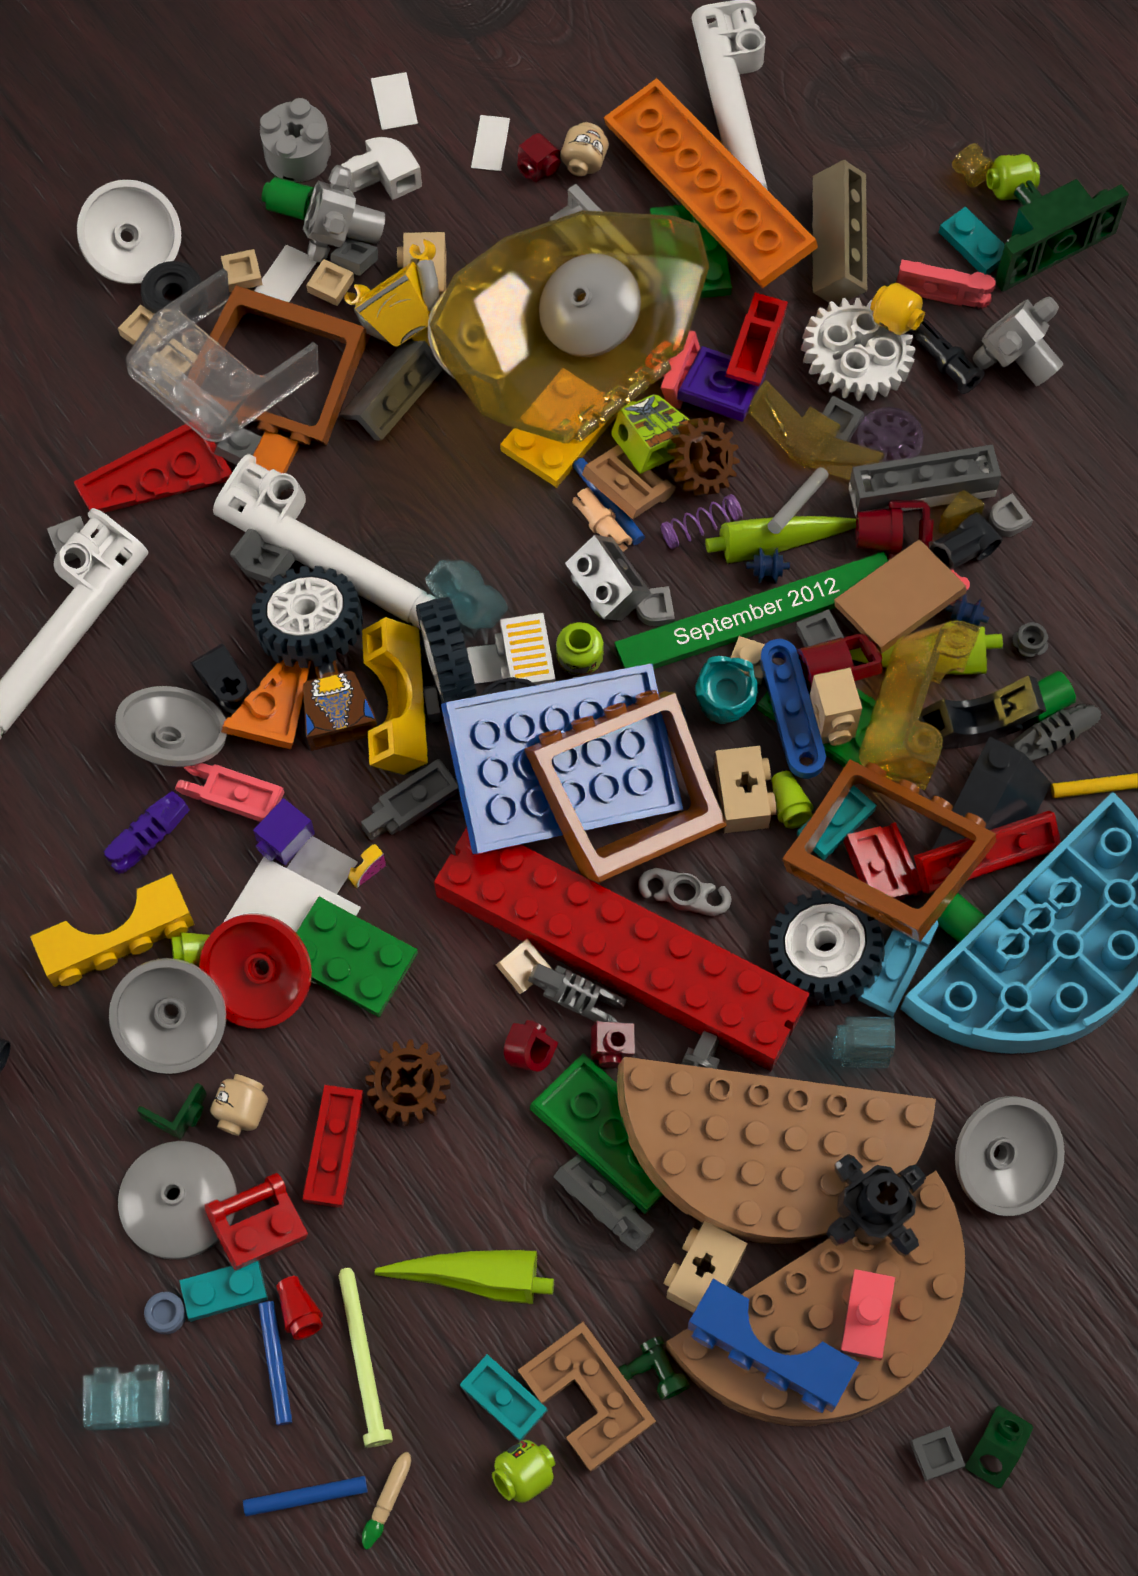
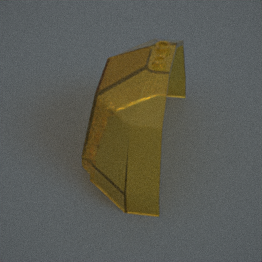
M582 210L504 237L454 274L429 324L442 362L482 415L506 426L558 442L570 443L573 439L581 442L599 428V423L604 424L624 408V403L629 404L647 390L649 384H654L671 370L670 358L677 356L684 350L709 269L699 224L670 215ZM585 254H604L622 262L635 277L641 296L639 316L627 338L611 351L593 357L573 356L560 350L545 334L539 315L541 295L552 274L567 261ZM586 293L580 294L577 302L583 301Z

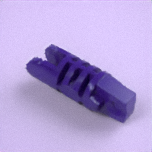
M171 791L146 809L144 815L141 814L136 822L133 821L128 829L122 831L105 848L104 856L108 862L112 863L111 866L115 872L123 874L130 870L131 867L148 854L150 849L156 846L157 842H161L165 835L173 831L190 810L182 798Z

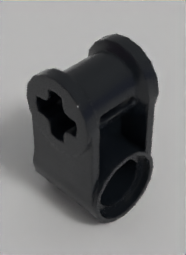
M219 644L191 662L196 674L207 690L211 691L221 708L227 714L233 715L251 692L247 687L245 677L240 672L224 644Z

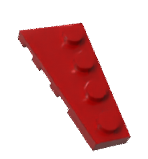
M198 417L74 481V485L89 511L95 508L106 513L227 482L232 471L223 457L214 454L217 446L202 420Z

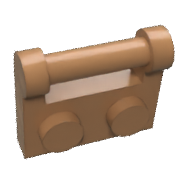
M619 444L586 464L582 473L588 481L632 519L658 502H665L671 497L676 488L669 480L663 481L652 470L640 474Z

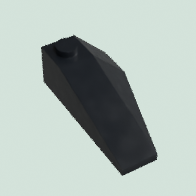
M989 737L952 811L965 817L966 813L975 814L986 822V829L992 830L1036 815L1052 783L1023 752ZM944 826L933 849L967 837Z

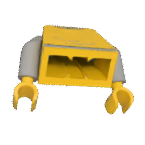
M425 239L423 240L425 246L423 254L420 253L418 245L412 244L409 248L411 256L419 260L417 265L411 262L372 290L365 285L355 284L354 288L357 291V296L351 292H347L344 296L348 304L356 305L354 311L361 326L365 327L366 334L385 342H390L395 347L410 338L413 341H425L430 347L428 319L435 301L439 298V288L434 262L431 261L436 254V247L432 242Z

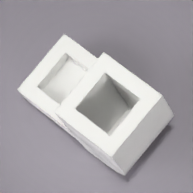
M377 137L366 140L367 153L354 156L341 164V166L351 170V183L347 189L351 190L352 193L381 181L391 199L394 200L422 187L421 170L416 159L403 143L392 138Z

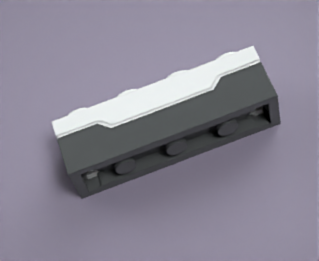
M986 445L852 467L849 492L855 516L857 512L889 509V501L922 500L927 502L930 507L995 497L1001 479V472L994 446ZM902 508V511H908V510H914V509H921V508Z

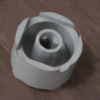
M297 98L292 102H286L274 107L261 117L260 136L265 161L269 170L274 175L282 179L283 176L293 178L294 182H303L317 177L325 170L327 161L331 156V145L326 119L316 107L310 105L306 99Z

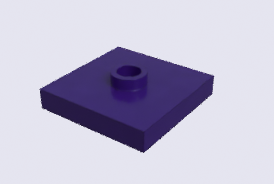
M702 346L678 391L677 399L743 422L764 381L766 372L760 386L726 377V372L732 356Z

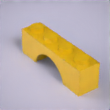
M385 617L362 630L364 664L378 676L384 686L388 699V713L384 723L368 731L369 764L373 767L404 775L428 763L419 628Z
M170 874L137 889V899L133 913L122 926L114 931L99 935L87 934L78 931L67 921H64L30 936L46 976L54 987L58 985L69 986L78 982L85 973L94 969H108L117 963V959L130 953L133 955L144 953L153 946V943L166 937L171 939V937L180 936L181 932L186 933L188 928L195 924L173 875Z

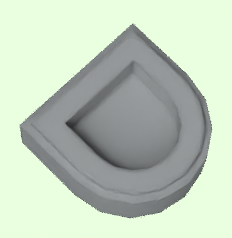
M1013 493L993 505L989 515V524L999 535L1011 537L1029 528L1033 522Z
M669 586L649 589L651 594L636 607L638 618L649 626H662L675 622Z

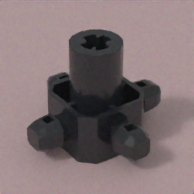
M850 1154L834 1164L835 1172L842 1183L846 1181L849 1186L838 1196L837 1211L841 1216L829 1226L826 1232L831 1241L836 1246L844 1245L857 1236L862 1243L877 1245L888 1236L892 1240L890 1245L899 1255L905 1257L919 1246L918 1239L912 1229H906L903 1224L915 1215L916 1199L912 1194L923 1185L926 1179L922 1170L917 1165H910L896 1174L891 1167L876 1165L864 1174L861 1170L863 1165Z

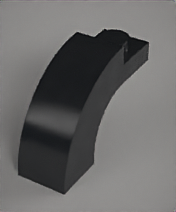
M1028 675L989 695L963 701H952L943 698L913 714L923 747L953 749L986 743L989 737L999 739L1023 729L1022 723L1047 710L1037 678Z

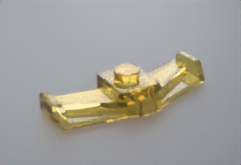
M767 380L764 381L751 401L749 413L788 453L789 458L804 468L817 469L821 467L826 469L829 474L850 480L852 467L881 463L885 457V453L834 438L841 428L840 424L811 406L802 418Z

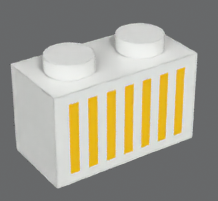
M538 613L500 619L501 633L495 634L497 654H505L507 666L500 667L502 679L510 677L528 679L536 685L555 682L544 614Z

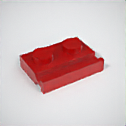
M896 822L882 828L879 826L847 834L843 842L859 880L897 900H902L911 895L917 896L922 892L919 876Z

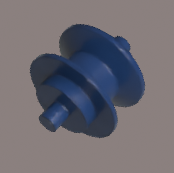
M759 547V555H754L753 562H746V569H753V576H758L759 584L764 576L772 577L774 583L777 584L778 577L783 576V570H790V562H783V555H778V548H775L772 555H765L762 548Z
M964 594L962 600H956L955 606L948 605L945 611L952 613L950 620L955 621L954 629L960 623L968 625V628L979 627L980 622L988 623L989 616L983 615L985 608L980 606L982 599H979L975 604L968 603L967 596Z

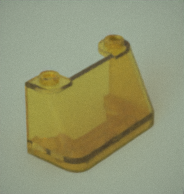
M954 620L904 635L897 640L860 748L859 759L862 766L865 767L868 762L874 763L886 771V778L896 781L905 779L915 784L918 788L926 790L937 765L943 743L941 733L935 727L918 721L930 683L933 681L940 684L943 677L950 671L964 672L981 627Z

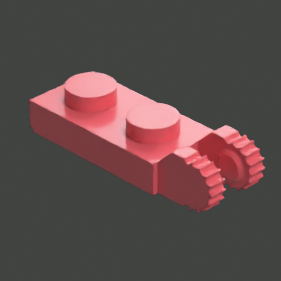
M903 259L901 260L896 283L919 294L922 298L958 306H977L978 308L987 307L992 299L991 292L994 291L996 286V280L988 274L984 275V273L975 272L970 275L954 269H945Z
M204 763L184 767L185 771L191 775L206 779L204 787L184 780H178L175 786L176 791L182 795L201 800L203 803L259 822L282 800L285 793L281 786L216 764L210 766Z

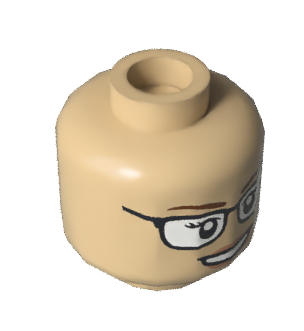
M588 122L580 123L568 130L560 157L572 174L585 176L601 169L609 143L599 126Z
M235 1074L233 1079L222 1081L210 1107L213 1117L219 1120L217 1128L239 1136L241 1130L252 1131L256 1129L268 1103V1098L262 1091L264 1086L253 1079Z

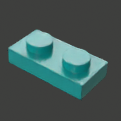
M966 206L940 225L938 233L978 272L989 275L999 267L1005 244Z
M853 785L813 851L825 860L843 843L847 834L853 833L875 812L877 805ZM809 820L798 830L797 836L800 835Z
M259 1261L234 1271L232 1266L179 1280L190 1322L268 1300Z
M488 1354L460 1384V1387L519 1441L525 1438L548 1411L539 1400Z

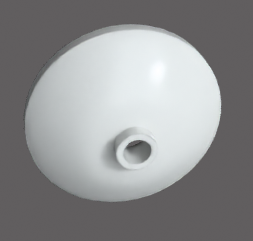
M117 180L99 187L87 198L79 213L77 238L85 259L99 274L109 280L122 284H141L144 276L151 268L163 262L174 261L181 243V226L173 205L159 190L140 181ZM123 231H128L132 234L133 240L131 242L122 240L121 233Z

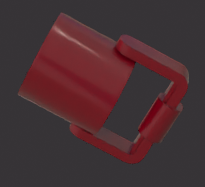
M855 634L845 638L840 637L797 650L809 694L814 675L851 668L854 681L881 674L883 671L882 654L865 634ZM861 648L869 663L854 667L850 650Z

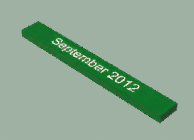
M881 552L614 642V648L623 669L651 663L653 669L736 642L739 636L748 638L808 618L825 610L836 608L834 599L888 562L885 553Z

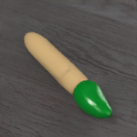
M408 1452L401 1454L393 1465L374 1508L372 1519L364 1526L362 1544L366 1550L372 1547L384 1531V1523L390 1515L410 1469L411 1455Z

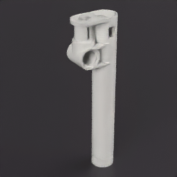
M732 0L701 6L694 11L691 18L722 145L767 189L739 74L759 70L764 63L765 35L754 22L753 17L757 12L755 3L752 0ZM715 18L716 21L707 24L706 19Z
M251 454L245 455L240 460L215 500L213 507L214 515L245 532L248 529L256 530L264 542L290 550L298 562L313 570L315 566H322L325 573L329 568L336 570L337 575L342 573L347 577L348 582L351 581L359 596L420 629L416 605L438 598L431 594L427 595V592L297 521L296 518L303 509L306 498L296 479L292 475L280 473L274 469L270 471L256 464V457ZM294 489L293 494L288 499H279L280 494L284 490Z
M90 509L88 512L89 521L79 533L75 532L72 534L54 558L56 573L74 589L0 680V740L2 738L1 735L8 731L148 555V550L138 539L98 509ZM96 529H98V533L95 535V537L91 538L92 533ZM73 553L77 555L81 561V567L77 569L69 567L65 563L64 554ZM118 554L126 560L123 566L115 560Z

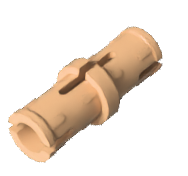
M585 488L578 492L577 495L581 501L574 497L572 502L589 521V528L592 532L599 533L600 536L612 537L622 552H624L628 547L623 542L625 541L627 545H631L632 538L617 523L615 513L610 508H605L590 488Z

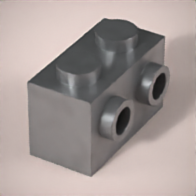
M594 535L565 563L572 573V581L579 589L586 593L591 600L590 606L592 610L602 619L622 621L651 594L646 584L612 537Z

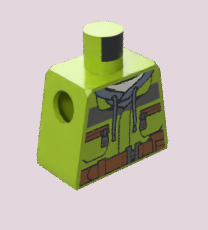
M627 392L620 393L612 402V408L618 413L612 429V437L619 444L636 470L641 474L674 459V456L668 454V450L674 449L676 446L670 438L673 435L680 434L678 426L688 424L690 419L658 395H651L636 402Z

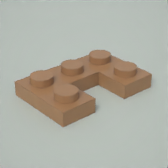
M584 1322L580 1323L518 1369L522 1379L542 1404H545L575 1381L597 1411L596 1415L566 1437V1440L590 1473L656 1423V1420Z

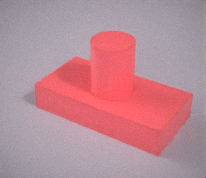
M682 329L672 357L650 354L647 361V374L664 377L661 385L664 399L677 409H680L683 401L677 399L678 391L700 351L695 331Z
M854 1270L840 1352L878 1361L882 1360L895 1277Z

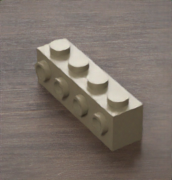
M842 160L813 175L812 228L813 237L818 245V248L812 252L813 293L827 302H834L836 305L841 304L842 298L848 301L867 292L866 174L846 160Z

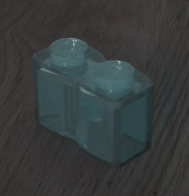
M440 560L425 578L430 591L437 598L450 597L458 621L469 628H493L508 610L503 596L493 587L485 585L479 571L467 561Z
M846 1016L844 1025H837L836 1036H833V1059H840V1067H889L890 1058L893 1057L895 1049L894 1017Z
M137 1365L134 1367V1372L118 1373V1368L99 1367L94 1369V1375L83 1376V1426L86 1430H116L169 1425V1375L166 1371H159V1365Z

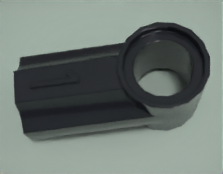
M976 512L966 518L955 531L934 541L930 550L952 570L974 557L977 560L985 559L1000 546L1003 538L979 512Z

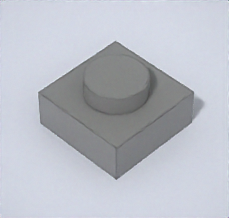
M81 516L47 528L56 553L59 552L73 533H79L84 527ZM73 553L64 554L65 563L79 558Z

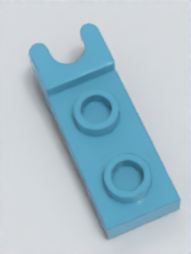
M938 921L934 923L921 942L893 928L884 946L885 957L884 962H882L880 975L874 976L875 983L870 988L867 986L863 988L864 994L859 996L858 1000L893 1017L939 926Z

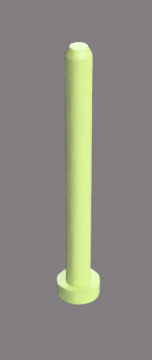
M344 1268L340 1270L339 1281L368 1433L363 1435L365 1447H377L391 1443L393 1438L391 1430L384 1429L355 1274L351 1268Z

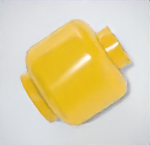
M892 283L888 287L882 286L875 294L870 309L873 311L874 322L896 335H903L910 329L916 330L925 316V312L921 310L923 305L922 297L899 283Z

